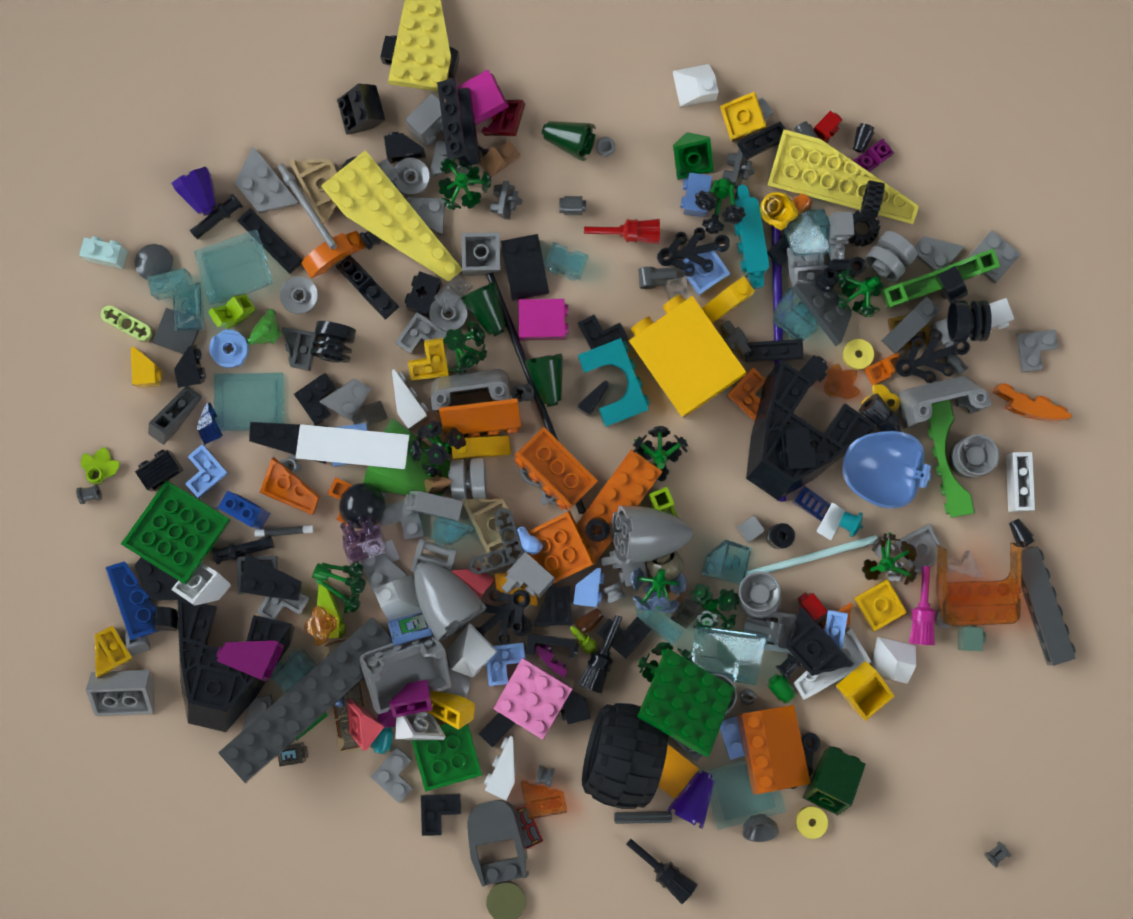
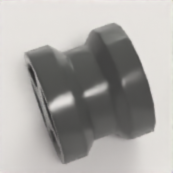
M539 765L535 784H545L546 787L551 788L555 768L547 769Z

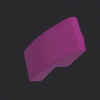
M882 139L853 161L871 172L890 158L894 152L885 140Z
M545 644L537 645L535 649L542 660L557 674L565 677L568 672L565 669L566 664L558 660L555 662L551 661L554 653L551 652L553 649Z

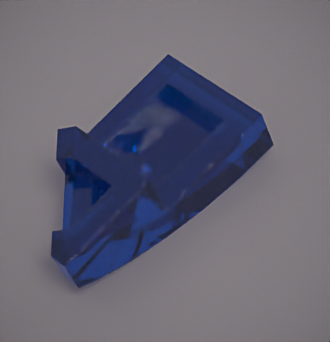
M210 402L205 404L197 424L198 432L204 444L223 436L215 421V418L218 416Z

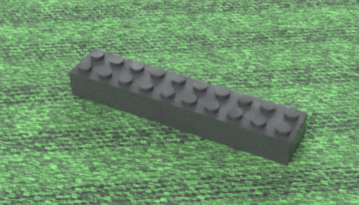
M373 617L370 618L218 752L219 755L241 780L247 784L365 678L361 668L360 656L368 651L393 643L392 638Z

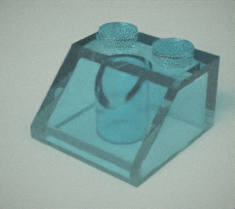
M791 286L774 309L773 322L778 328H782L787 332L790 338L803 339L804 341L817 331V321L792 290Z

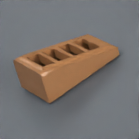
M444 476L425 479L426 493L443 492L450 486L451 479Z

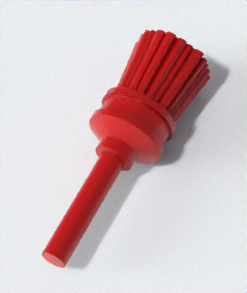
M627 219L624 225H620V227L584 226V234H615L624 237L626 243H637L639 241L659 244L660 219L643 221Z

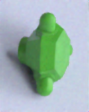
M269 309L267 314L260 318L252 329L251 336L247 338L248 345L255 343L266 344L268 341L273 344L279 338L281 331L278 330L279 324L275 317V310Z

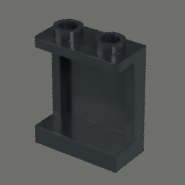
M528 634L526 654L534 655L535 643L569 647V659H573V655L577 656L579 644L575 643L573 638Z

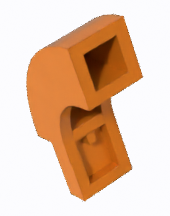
M357 230L346 235L341 233L333 237L337 244L335 249L331 250L327 243L324 242L304 258L301 264L310 278L326 273L339 260L365 249L366 245Z

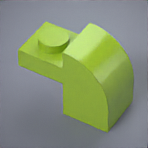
M247 294L233 296L226 305L213 307L208 313L218 328L225 326L226 329H229L247 319L256 308Z
M668 487L649 494L653 509L679 518Z

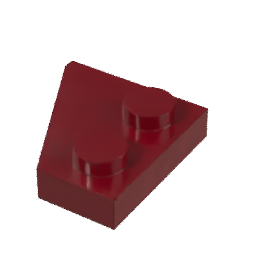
M506 100L509 107L492 116V123L487 128L483 127L481 131L483 135L516 136L525 108V102L523 100Z

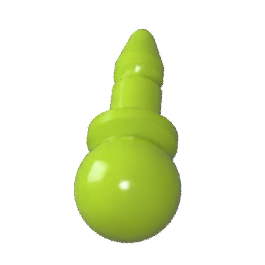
M570 627L572 634L579 640L578 644L582 646L585 653L591 654V652L596 651L597 643L594 639L590 638L587 634L584 635L578 628Z

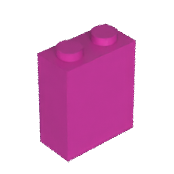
M489 69L457 87V90L470 88L475 126L509 107L494 74Z
M564 299L519 300V340H565V334H569V323H565V316H568V304H564Z

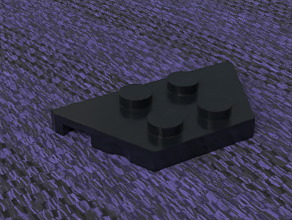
M140 557L134 566L151 600L184 599L171 590L178 582L177 579Z
M802 606L799 609L785 647L811 676L853 666L854 662Z

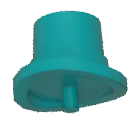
M845 511L840 520L839 527L850 532L849 536L853 538L859 529L863 528V525H861L863 513L860 512L859 515H854Z

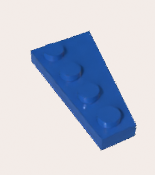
M124 561L105 567L129 640L132 641L159 632L153 630V614L156 607L138 583L139 581L127 563Z

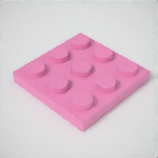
M522 658L493 709L543 740L573 688L529 660Z

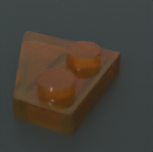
M526 780L521 781L528 819L567 813L563 791L549 789L543 785L536 786L527 783L528 781Z

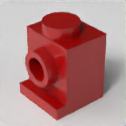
M830 110L814 128L819 139L828 143L831 136L833 137L839 131L838 125L842 122V118Z
M805 592L797 598L800 604L799 609L803 606L815 620L828 612L814 593L807 594Z

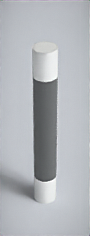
M313 525L255 530V537L313 533L314 527Z

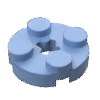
M227 329L212 338L209 352L218 365L224 368H235L243 365L249 353V345L246 338L239 332ZM232 344L234 350L227 354L224 348Z

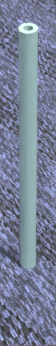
M874 535L747 571V575L758 571L771 573L874 544L878 538Z

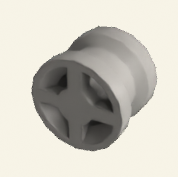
M620 582L603 589L604 593L608 596V603L626 597L625 593L621 590L622 585Z

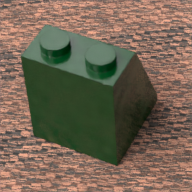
M830 746L823 752L811 777V784H808L802 798L838 816L852 806L866 763L860 761L856 756H849L843 753L838 747Z

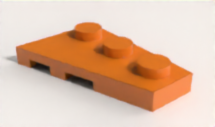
M275 457L271 458L260 493L313 515L320 495Z

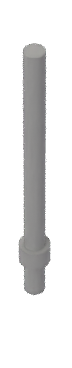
M280 164L278 169L283 175L284 182L287 186H290L331 250L335 249L337 244L297 185L296 178L288 171L284 164Z

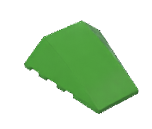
M392 419L385 429V433L409 435L405 469L368 466L363 483L373 485L382 492L401 495L410 494V491L426 493L424 480L433 478L425 474V470L422 467V464L432 466L427 452H422L420 461H414L410 454V446L413 445V440L417 439V436ZM420 441L422 448H430L425 442ZM444 460L442 465L437 464L436 469L442 472L441 476L448 478L450 461ZM443 491V492H438V493H433V494H434V495H438V496H442L443 493H444V491Z

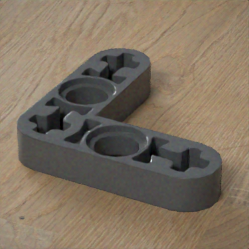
M500 508L495 513V521L504 548L472 558L469 568L473 573L482 574L514 564L524 554L510 510ZM504 511L505 514H509V517L506 518L507 523L510 524L512 522L513 526H508L501 530L500 526H504V523L498 517L501 516L500 512ZM507 530H512L515 533V537L511 541H507L504 538V532ZM518 541V545H514L516 551L521 552L518 555V559L510 557L512 549L511 546L507 548L506 544H513ZM494 554H499L502 557V562L499 565H493L491 562V557ZM488 556V563L491 568L487 569V565L481 566L480 571L476 568L473 569L476 560L482 563L485 562L484 557Z

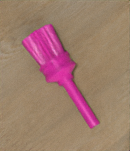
M922 566L920 603H918V607L911 609V620L913 622L909 643L935 645L933 622H936V611L930 608V603H928L930 566Z

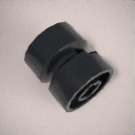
M776 524L769 528L766 539L772 548L784 549L793 544L795 531L788 524Z

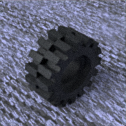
M868 181L861 204L862 215L877 217L884 196L885 183Z
M859 210L853 213L854 235L849 238L851 240L849 243H855V246L861 245V247L871 244L879 234V219L876 220V217L862 215ZM856 223H866L869 227L868 233L865 235L858 234L855 230Z

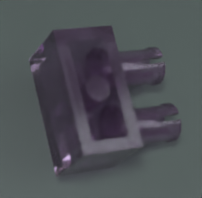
M370 515L366 516V521L364 517L359 519L363 530L355 532L351 521H347L348 526H346L345 522L340 525L344 534L342 536L343 549L349 564L387 552L380 525H373Z

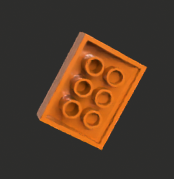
M517 398L439 408L446 438H448L447 432H450L452 428H456L464 436H469V438L480 437V434L486 433L488 436H496L502 431H507V434L518 433V430L522 429Z
M794 705L737 715L752 794H762L811 784Z

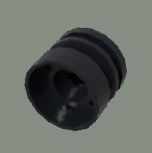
M981 300L980 302L972 301L969 306L967 301H952L947 315V330L950 340L952 342H964L968 337L971 341L988 340L992 324L989 302L986 300Z
M317 321L314 334L322 338V340L312 341V345L318 348H311L310 354L328 362L349 363L351 357L346 354L352 353V349L345 346V344L354 343L356 329L335 322Z

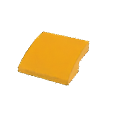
M668 744L665 764L658 786L675 799L699 768Z

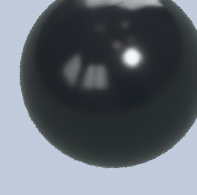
M367 483L354 484L347 488L340 498V515L353 528H371L379 523L383 517L385 499L382 493L373 485Z

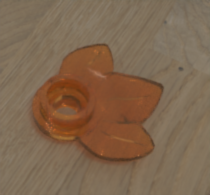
M838 363L828 370V380L824 384V391L828 396H840L844 399H850L860 393L859 389L853 386L857 377V371H842ZM835 385L836 391H832L830 386Z
M316 606L312 608L313 617L306 620L304 630L306 633L314 635L315 646H320L328 641L329 633L337 628L338 622L336 617L327 614L323 607Z

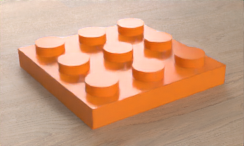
M571 511L528 531L530 535L537 537L542 542L543 548L537 554H527L555 578L554 583L595 564Z

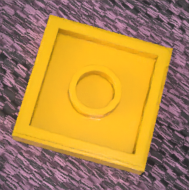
M755 91L720 105L732 142L767 128Z
M888 579L853 598L873 632L907 613Z

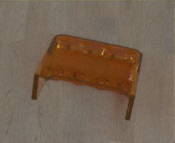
M1010 543V572L1004 580L947 582V549L942 545H937L936 593L944 623L949 626L1013 624L1017 622L1021 615L1022 547L1016 543Z

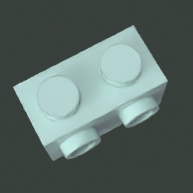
M91 236V239L84 237L79 256L89 262L123 269L128 251L117 241L110 240L108 243L103 242L101 238Z

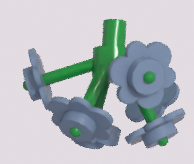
M637 567L636 570H633L630 577L634 590H638L642 586L643 581L649 582V585L644 587V592L646 593L644 598L638 595L632 597L636 601L635 605L641 610L646 609L649 611L654 609L665 613L676 611L680 602L669 600L666 584L670 585L671 591L679 595L680 592L683 593L686 590V578L679 572L675 580L669 581L665 577L666 571L664 569H659L654 578H646L641 568Z

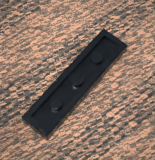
M251 208L237 220L289 274L301 265L303 260Z

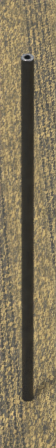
M494 273L486 274L489 283L495 281L506 328L527 382L535 389L534 400L544 426L558 440L546 407L542 403L525 365L527 358ZM580 499L575 505L578 513L582 514L586 510Z

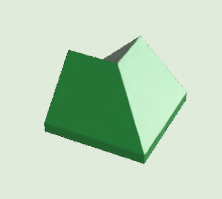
M686 132L673 144L677 180L688 178L689 173L705 174L714 172L711 139L709 136Z

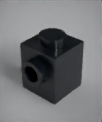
M813 355L799 372L813 381L811 386H813L816 381L821 382L826 377L827 362L822 357Z

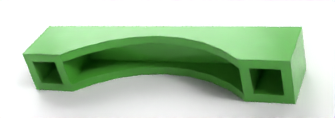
M994 248L934 272L883 289L881 295L886 309L941 290L936 276L953 266H956L963 281L1000 267Z
M945 400L931 403L933 413L928 419L931 428H928L930 440L934 439L935 447H932L934 458H938L939 462L936 470L938 477L942 476L943 484H940L942 496L946 495L947 503H944L946 515L950 514V518L973 514L975 509L972 495L956 480L947 459V438L955 420L951 401Z

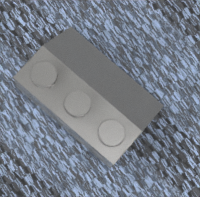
M150 670L110 671L96 678L95 672H91L86 692L95 716L154 713V682Z

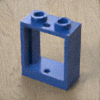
M230 491L226 492L217 507L244 524L260 530L271 514L241 495Z

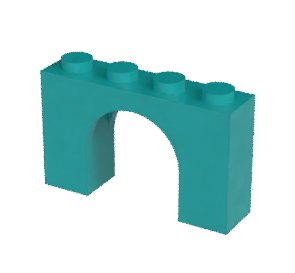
M621 338L577 355L583 373L604 365H613L621 369L626 376L627 389L625 394L619 400L598 408L605 427L649 410L648 405H650L647 395H643L641 391L643 387L642 381L634 373L636 369L635 363L627 355L629 351L628 345Z

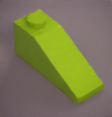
M318 584L315 637L343 638V634L345 635L346 623H343L344 618L334 594L321 584Z

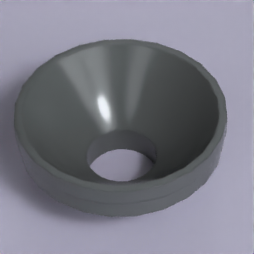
M765 814L752 815L744 823L742 833L743 837L749 841L765 842L774 839L778 835L779 830L777 823Z

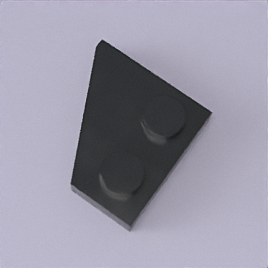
M553 586L549 588L534 622V627L571 625L570 586Z

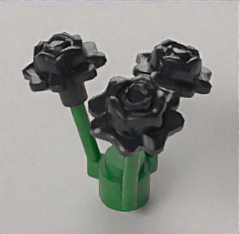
M727 179L715 180L709 192L701 190L695 194V204L701 210L711 211L712 208H715L712 217L704 219L702 226L705 227L706 232H709V234H717L719 231H723L725 225L719 221L718 213L722 199L729 196V194L731 206L727 207L726 211L722 214L724 221L735 224L742 222L743 217L746 216L744 208L735 205V186ZM714 191L718 197L717 204H715L716 198L713 196Z

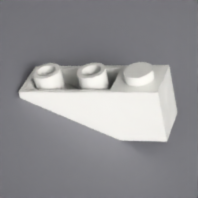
M393 369L392 376L397 413L411 431L429 418L426 414L429 410L423 402L420 404L415 398L418 395L412 387L407 388L405 385L407 380L401 371L397 373Z
M512 734L509 738L505 737L500 747L504 750L501 756H496L492 764L495 769L492 774L488 773L484 784L487 785L485 791L504 800H507L515 783L514 735Z

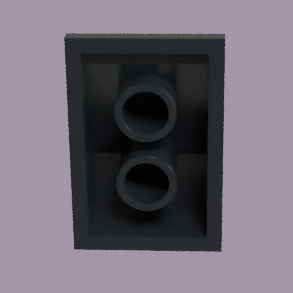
M538 234L501 241L512 301L549 294Z

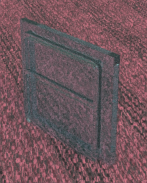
M257 229L194 251L210 305L230 300L233 296L247 294L273 284Z
M283 373L214 374V431L250 430V422L284 424Z
M696 626L690 650L693 656L691 660L695 665L711 674H722L732 682L756 685L766 636Z
M746 760L705 771L713 776L712 780L715 781L710 803L718 830L745 823L752 815L765 814L768 817L786 812L780 790L752 794Z

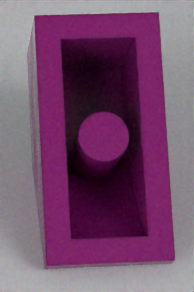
M428 680L407 683L389 702L393 718L433 710Z

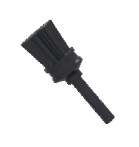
M878 393L869 397L861 405L859 412L875 423V427L880 432H902L898 424L900 417L893 410L889 409Z
M615 614L603 647L599 648L598 652H591V657L587 662L589 664L578 682L579 685L591 691L602 693L607 672H610L611 665L614 663L610 657L611 652L609 650L623 617Z
M629 839L626 845L654 868L656 873L655 881L659 882L663 888L666 887L680 904L685 903L696 889L697 883L681 873L679 868L675 867L671 861L665 864L662 861L658 862L634 840Z

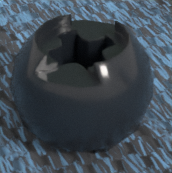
M595 517L588 521L585 531L590 540L601 542L609 536L610 526L605 519ZM601 525L603 533L594 534L595 529L593 526Z

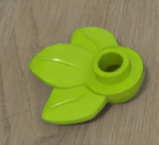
M106 447L99 449L93 456L84 453L81 458V467L86 471V479L92 484H100L106 477H112L120 466L119 461L111 460L110 453ZM95 472H99L98 478H94Z

